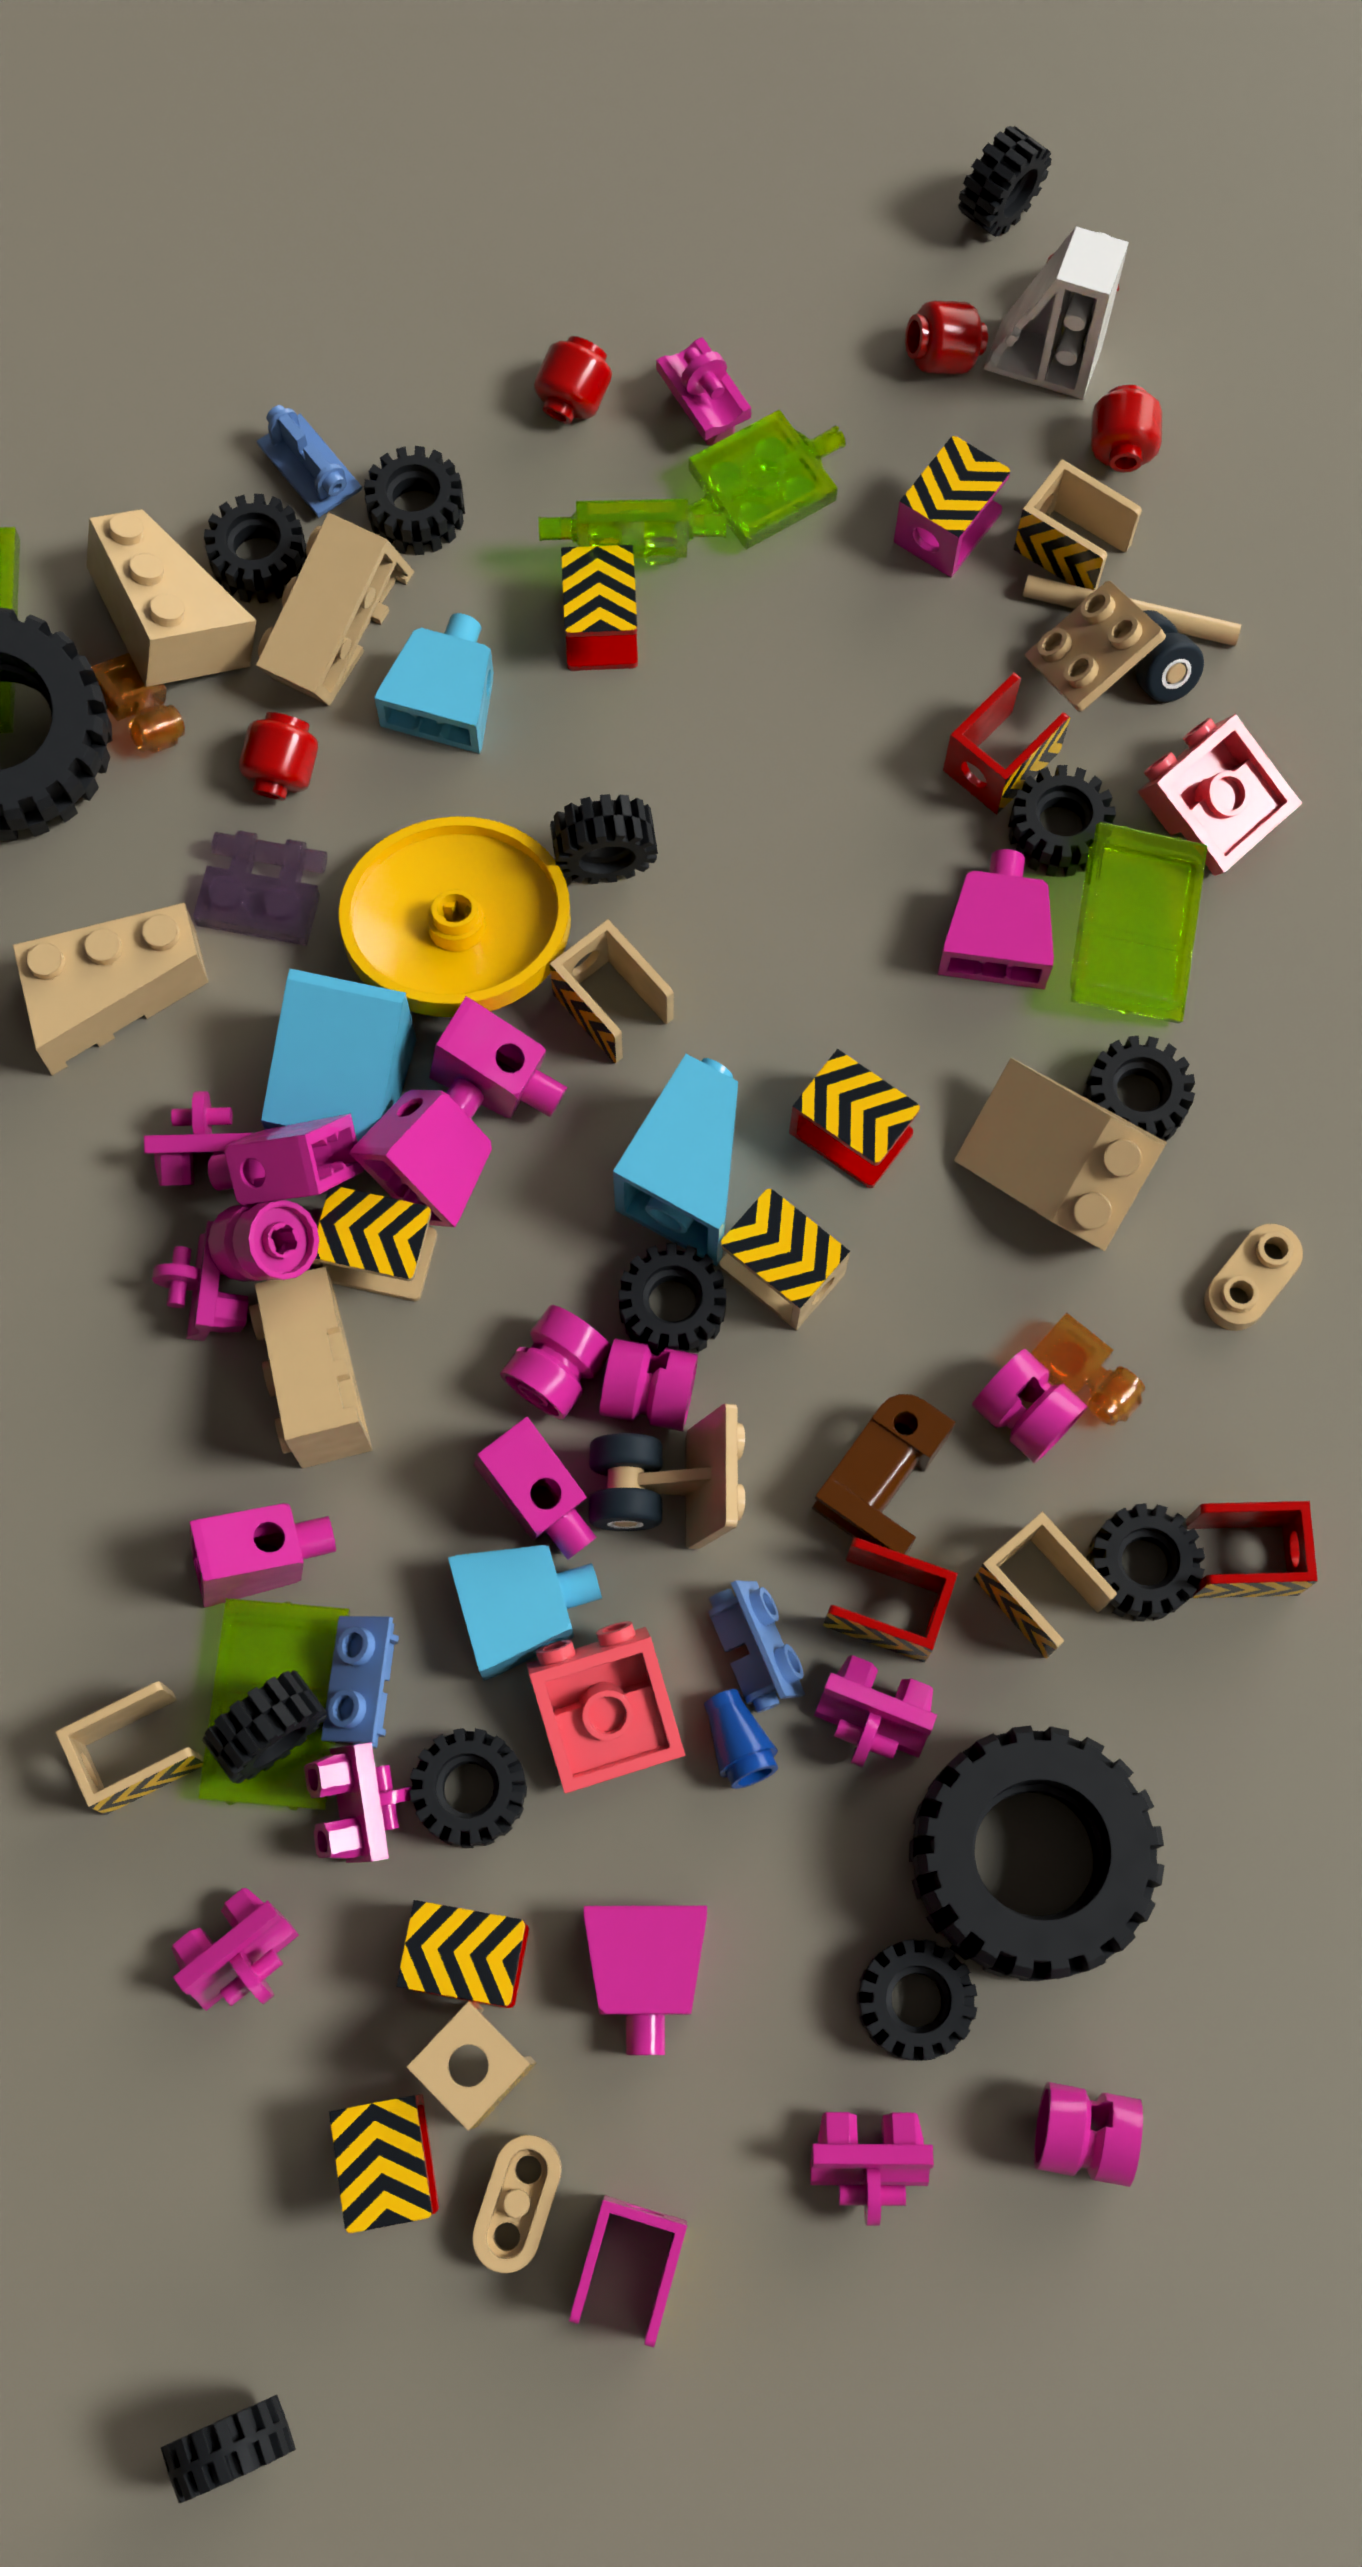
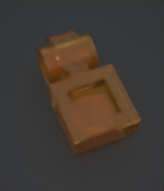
M130 653L91 666L108 710L116 721L135 716V718L129 720L128 728L135 746L140 751L149 750L152 753H157L177 745L178 738L183 737L185 734V726L179 711L173 705H163L165 704L167 692L164 684L146 687Z
M1067 1312L1031 1352L1050 1371L1048 1381L1053 1385L1064 1384L1076 1396L1085 1386L1089 1387L1091 1398L1087 1401V1406L1099 1420L1107 1425L1115 1426L1118 1421H1127L1143 1402L1141 1396L1145 1391L1143 1382L1133 1372L1121 1366H1118L1114 1371L1111 1369L1106 1370L1103 1365L1110 1358L1114 1350Z

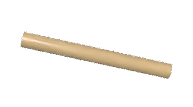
M1028 575L1023 597L1076 609L1088 595L1096 590ZM1129 598L1142 611L1153 610L1165 616L1175 625L1178 633L1232 646L1237 644L1241 624Z

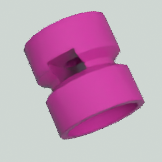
M278 1200L228 1207L213 1222L208 1244L210 1256L216 1267L230 1279L242 1282L286 1280L296 1278L310 1268L317 1256L319 1236L317 1225L307 1210L298 1203Z
M550 1305L530 1331L533 1340L531 1348L519 1347L502 1369L500 1375L507 1385L526 1401L548 1415L561 1420L567 1416L583 1393L580 1384L581 1378L591 1379L595 1377L608 1359L612 1346L597 1330L581 1318L559 1306Z
M615 1338L610 1350L600 1401V1416L633 1422L640 1414L647 1416L652 1426L683 1432L693 1392L698 1354L665 1348L657 1356L652 1355L648 1344Z
M1023 1349L990 1380L975 1398L972 1407L996 1429L1007 1426L1011 1430L1010 1442L1035 1464L1068 1432L1083 1415L1088 1406L1066 1385L1052 1386L1048 1382L1050 1371L1029 1351ZM1020 1398H1023L1026 1402L1033 1403L1028 1410L1022 1405Z
M1047 2082L1041 2096L1035 2130V2169L1074 2176L1082 2167L1086 2168L1091 2180L1130 2187L1134 2181L1141 2151L1143 2133V2106L1141 2099L1102 2092L1095 2101H1092L1083 2088Z

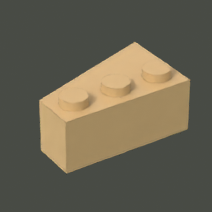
M143 509L89 518L86 567L146 687L250 667L257 620Z
M328 512L322 526H317L308 539L306 546L307 558L298 577L294 576L285 587L282 596L283 609L275 626L268 628L260 640L258 647L259 659L256 666L272 679L330 706L364 652L363 647L358 645L364 631L371 620L380 625L389 613V607L382 604L395 582L399 581L406 585L414 570L386 538Z
M185 903L13 945L35 1048L52 1076L68 1067L66 1061L96 1043L99 1047L115 1039L113 1033L143 1015L148 1019L209 983L197 932Z
M326 1266L305 1271L296 1278L256 1283L255 1289L258 1304L249 1306V1311L257 1340L265 1339L269 1360L262 1362V1369L270 1397H277L280 1417L275 1419V1426L283 1454L292 1452L303 1469L373 1451L334 1286Z

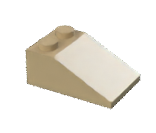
M1010 1058L954 1161L1049 1221L1105 1251L1167 1142L1023 1063Z

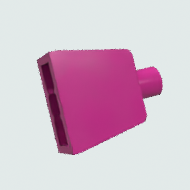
M1011 849L996 850L991 854L989 872H967L944 943L938 975L1045 989L1054 962L1049 886L1044 880L1023 877L1025 856L1022 853Z
M467 996L436 1044L429 1078L447 1088H450L457 1078L471 1082L484 1094V1100L481 1105L506 1118H511L514 1115L521 1101L551 1117L568 1088L540 1071L546 1049L541 1044Z
M460 1078L454 1080L446 1093L441 1090H410L404 1093L354 1145L349 1154L392 1198L428 1206L431 1210L429 1225L455 1227L461 1218L492 1150L491 1140L471 1120L483 1102L484 1094L477 1086Z
M351 1113L258 1131L226 1145L225 1154L213 1155L208 1161V1176L212 1186L217 1191L234 1189L238 1203L240 1205L319 1195L364 1172V1168L349 1154L357 1143Z
M525 1417L477 1454L473 1466L532 1540H535L546 1531L566 1559L569 1560L597 1538L575 1509L587 1498L528 1417ZM535 1487L548 1488L555 1497L554 1506L549 1509H540L530 1496L531 1490Z
M285 1503L189 1521L191 1554L204 1608L297 1583L302 1579L304 1559L336 1552L334 1533L328 1516L294 1523L291 1507ZM264 1545H272L278 1548L279 1550L275 1552H264L260 1550L259 1547Z
M584 1906V1921L599 2014L626 2015V2055H665V2015H691L706 1927L707 1906Z

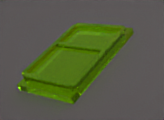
M1104 822L1096 824L1094 842L1089 848L1070 976V988L1072 990L1070 1002L1119 1011L1126 1015L1134 1014L1178 1024L1183 1022L1208 845L1183 840L1180 837L1174 838L1136 830L1127 826H1118Z
M226 1598L208 1728L215 1725L214 1721L221 1714L228 1713L230 1711L229 1707L237 1700L242 1701L245 1699L249 1691L255 1687L260 1689L267 1680L274 1676L277 1679L282 1673L287 1671L291 1673L293 1670L299 1673L318 1701L326 1709L339 1616H350V1610L346 1608L299 1605L289 1601L275 1603ZM323 1721L319 1724L320 1727L315 1733L306 1736L308 1740L290 1751V1755L283 1760L281 1758L278 1759L270 1769L265 1772L261 1770L256 1777L250 1780L246 1778L239 1784L231 1782L211 1752L205 1747L198 1799L225 1802L228 1805L241 1803L288 1807L293 1811L299 1808L326 1811L328 1796L311 1798L310 1793L307 1791L304 1767L313 1761L330 1756L329 1749L335 1748L336 1742L321 1741Z

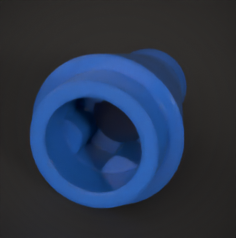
M737 1689L720 1692L704 1703L709 1716L719 1774L721 1777H728L733 1789L754 1785L770 1777L778 1770V1765L774 1759L778 1752L777 1748L746 1707Z

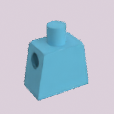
M455 613L450 616L444 634L425 628H419L412 632L376 692L374 699L380 727L480 754L483 746L494 671L491 649L484 644L477 643L482 627L476 619L466 614Z
M548 1545L448 1557L477 1666L483 1681L496 1677L536 1657V1651L547 1644L572 1639L574 1634L567 1609L602 1599L593 1564L590 1563L556 1573Z

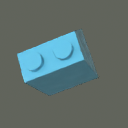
M290 969L286 980L261 1118L264 1129L351 1113L358 1142L402 1095L417 1040L406 993Z
M685 1054L613 1170L615 1211L671 1242L677 1243V1245L686 1249L687 1245L697 1248V1256L703 1258L707 1254L714 1261L713 1265L717 1266L723 1256L721 1240L725 1235L738 1081L733 1079L732 1073L719 1062L709 1058H703L700 1061Z

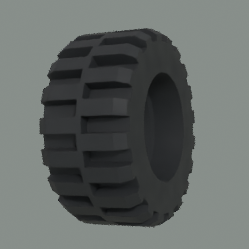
M0 608V682L23 684L41 693L49 704L52 722L45 741L32 756L13 767L0 769V841L17 840V830L27 828L30 829L34 837L50 831L46 824L47 821L59 815L62 821L66 823L78 814L74 805L80 797L90 801L99 788L95 780L97 773H106L110 761L107 743L112 741V724L107 713L108 707L94 670L87 658L78 654L74 642L62 631L52 634L47 621L30 614L26 617L25 622H20L14 609Z
M1031 1725L1013 1727L1007 1733L1000 1735L992 1733L979 1739L971 1747L960 1752L944 1767L927 1788L928 1791L923 1801L918 1805L912 1823L915 1825L913 1839L909 1842V1862H913L915 1874L912 1884L917 1899H922L929 1913L926 1919L936 1934L941 1932L951 1942L952 1946L950 1949L964 1960L971 1959L983 1966L982 1970L999 1977L1010 1976L1019 1978V1981L1039 1982L1061 1979L1090 1971L1106 1963V1959L1114 1953L1123 1951L1136 1938L1133 1933L1141 1923L1148 1921L1156 1905L1151 1900L1154 1888L1162 1885L1164 1865L1157 1863V1849L1164 1846L1161 1826H1152L1148 1810L1152 1809L1154 1805L1146 1789L1138 1793L1128 1779L1134 1772L1121 1759L1113 1763L1102 1754L1103 1745L1089 1737H1086L1083 1741L1070 1738L1069 1730L1050 1726L1045 1731H1033ZM1040 1793L1061 1801L1080 1819L1091 1842L1093 1871L1086 1889L1071 1906L1052 1915L1032 1916L1009 1909L992 1896L978 1873L975 1861V1841L978 1829L984 1817L993 1806L1003 1799L1016 1794Z

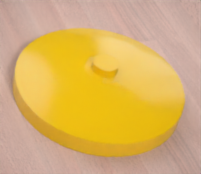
M442 817L419 822L396 831L377 843L360 859L350 873L342 891L339 905V925L347 958L356 974L365 984L405 992L409 1009L412 1012L436 1017H453L466 996L487 1010L493 1011L524 997L550 974V963L563 954L570 934L569 892L563 873L559 866L556 865L555 859L542 845L524 832L501 822L484 818Z

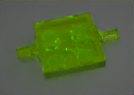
M779 409L689 457V472L702 488L705 496L679 509L682 522L686 524L688 530H692L695 526L717 516L728 524L743 547L748 549L837 500L838 487L823 469L821 459L846 446L842 431L839 432V427L835 425L822 434L809 439L795 430Z
M688 499L576 501V512L572 514V517H539V541L572 540L578 547L633 545L634 559L644 558V561L651 565H668L676 562L677 558H687L688 542L693 540V537L726 538V513L693 514L688 509Z

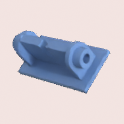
M277 405L268 412L266 420L269 423V433L257 440V444L318 518L363 490L359 482L301 413L297 415L293 409L284 408L282 405Z
M736 1580L731 1583L736 1597L732 1589H726L712 1595L709 1600L713 1608L708 1611V1614L725 1652H730L746 1644L750 1653L730 1663L746 1703H753L757 1713H761L780 1704L776 1693H778L780 1699L806 1695L800 1683V1679L804 1676L801 1662L793 1648L788 1644L784 1645L775 1625V1622L779 1620V1614L770 1593L764 1587L759 1588L757 1581Z
M339 1616L325 1709L327 1717L323 1723L321 1741L353 1743L352 1745L372 1742V1748L377 1749L379 1737H385L386 1729H383L388 1693L383 1692L384 1681L390 1680L394 1644H398L399 1636L393 1634L395 1624L392 1617Z

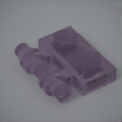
M238 830L236 835L215 832L212 839V853L232 857L229 869L213 866L206 867L193 914L196 925L307 946L320 893L317 885L301 883L303 871L324 874L327 865V852L307 848L306 842L287 839L285 844L260 840L256 833ZM254 862L281 866L279 878L252 874Z

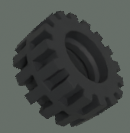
M277 2395L161 2447L167 2472L179 2504L231 2482L296 2450L288 2422Z

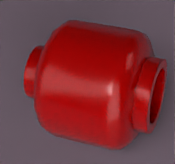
M931 301L924 303L917 314L911 316L906 327L905 346L907 354L911 359H914L916 366L927 374L968 373L976 364L978 356L984 354L988 344L987 326L984 322H981L977 309L968 302Z
M570 336L567 341H559L549 347L534 381V390L545 403L542 409L548 416L565 424H571L573 418L589 419L595 416L612 378V371L606 363L607 355L599 346L584 338Z
M1136 385L1118 386L1111 389L1095 404L1091 423V449L1095 458L1118 472H1132L1142 465L1149 463L1159 453L1162 443V409L1159 401L1144 388Z
M267 712L265 719L256 720L249 724L239 760V770L245 778L254 782L252 790L254 793L270 799L285 801L287 792H301L308 788L318 753V741L308 732L310 725L307 722L286 714Z

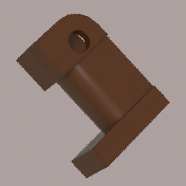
M898 1394L888 1398L878 1408L859 1437L816 1494L815 1499L817 1501L812 1509L853 1538H860L907 1555L916 1536L884 1515L883 1511L915 1466L923 1472L927 1469L949 1438L956 1422L915 1395ZM903 1426L911 1434L902 1435L895 1430V1427Z

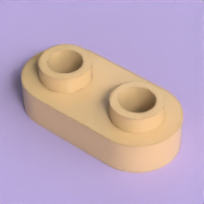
M1264 1224L1252 1230L1206 1290L1204 1304L1211 1320L1218 1326L1232 1331L1244 1330L1254 1325L1300 1267L1303 1259V1249L1298 1237L1290 1229L1278 1224ZM1264 1245H1276L1282 1252V1259L1270 1258L1265 1253ZM1240 1288L1244 1290L1248 1296V1302L1244 1304L1235 1302L1230 1296V1289Z
M519 2136L502 2148L496 2159L474 2226L473 2247L478 2259L487 2268L498 2273L516 2272L524 2268L533 2259L539 2248L562 2173L560 2156L555 2147L548 2140L540 2136ZM532 2156L540 2162L542 2171L539 2179L535 2182L528 2183L519 2178L517 2164L522 2157ZM502 2223H512L519 2230V2243L512 2249H504L496 2241L495 2232Z

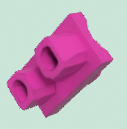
M703 337L695 340L688 348L672 356L664 355L656 359V370L707 445H714L732 436L736 425L751 418V407L726 372V362L719 353L713 352Z
M195 1091L192 1097V1108L172 1109L171 1111L172 1126H192L193 1134L144 1136V1153L154 1154L159 1186L194 1185V1152H213V1155L225 1154L226 1145L253 1133L212 1134V1125H232V1108H212L208 1091Z
M208 1221L205 1233L199 1236L195 1267L190 1266L192 1249L184 1246H175L172 1263L156 1265L153 1268L152 1281L159 1286L169 1288L167 1306L184 1308L186 1292L192 1290L186 1339L205 1341L211 1331L219 1333L241 1332L246 1325L248 1296L218 1292L220 1275L225 1274L218 1270L210 1256L208 1239L214 1221Z
M850 1655L837 1674L830 1673L814 1716L837 1725L834 1737L856 1745L851 1759L852 1764L863 1768L869 1751L892 1760L896 1750L919 1758L937 1718V1714L931 1712L933 1688L912 1678L902 1679L895 1697L886 1695L872 1689L878 1672L874 1664Z
M372 1742L330 1748V1756H325L306 1764L304 1772L307 1791L310 1793L311 1798L336 1795L340 1817L338 1820L315 1824L313 1833L317 1856L319 1858H346V1863L374 1862L388 1859L385 1831L399 1828L396 1803L411 1800L410 1790H412V1787L393 1789L390 1765L375 1767Z
M242 1888L228 1899L221 1909V1912L233 1929L215 1943L201 1928L190 1930L177 1940L171 1948L180 1969L173 1978L182 1992L186 1995L190 1994L206 2011L222 1998L230 2006H233L249 1992L262 2004L269 2001L274 1996V1993L265 1979L283 1965L277 1953L299 1936L290 1921L268 1900L264 1903L249 1889Z
M850 2112L823 2113L817 2144L812 2146L810 2185H839V2206H864L866 2226H880L881 2206H906L905 2186L929 2185L930 2169H933L934 2166L933 2145L924 2144L918 2114L892 2112L883 2115L881 2122L882 2144H858L857 2115Z

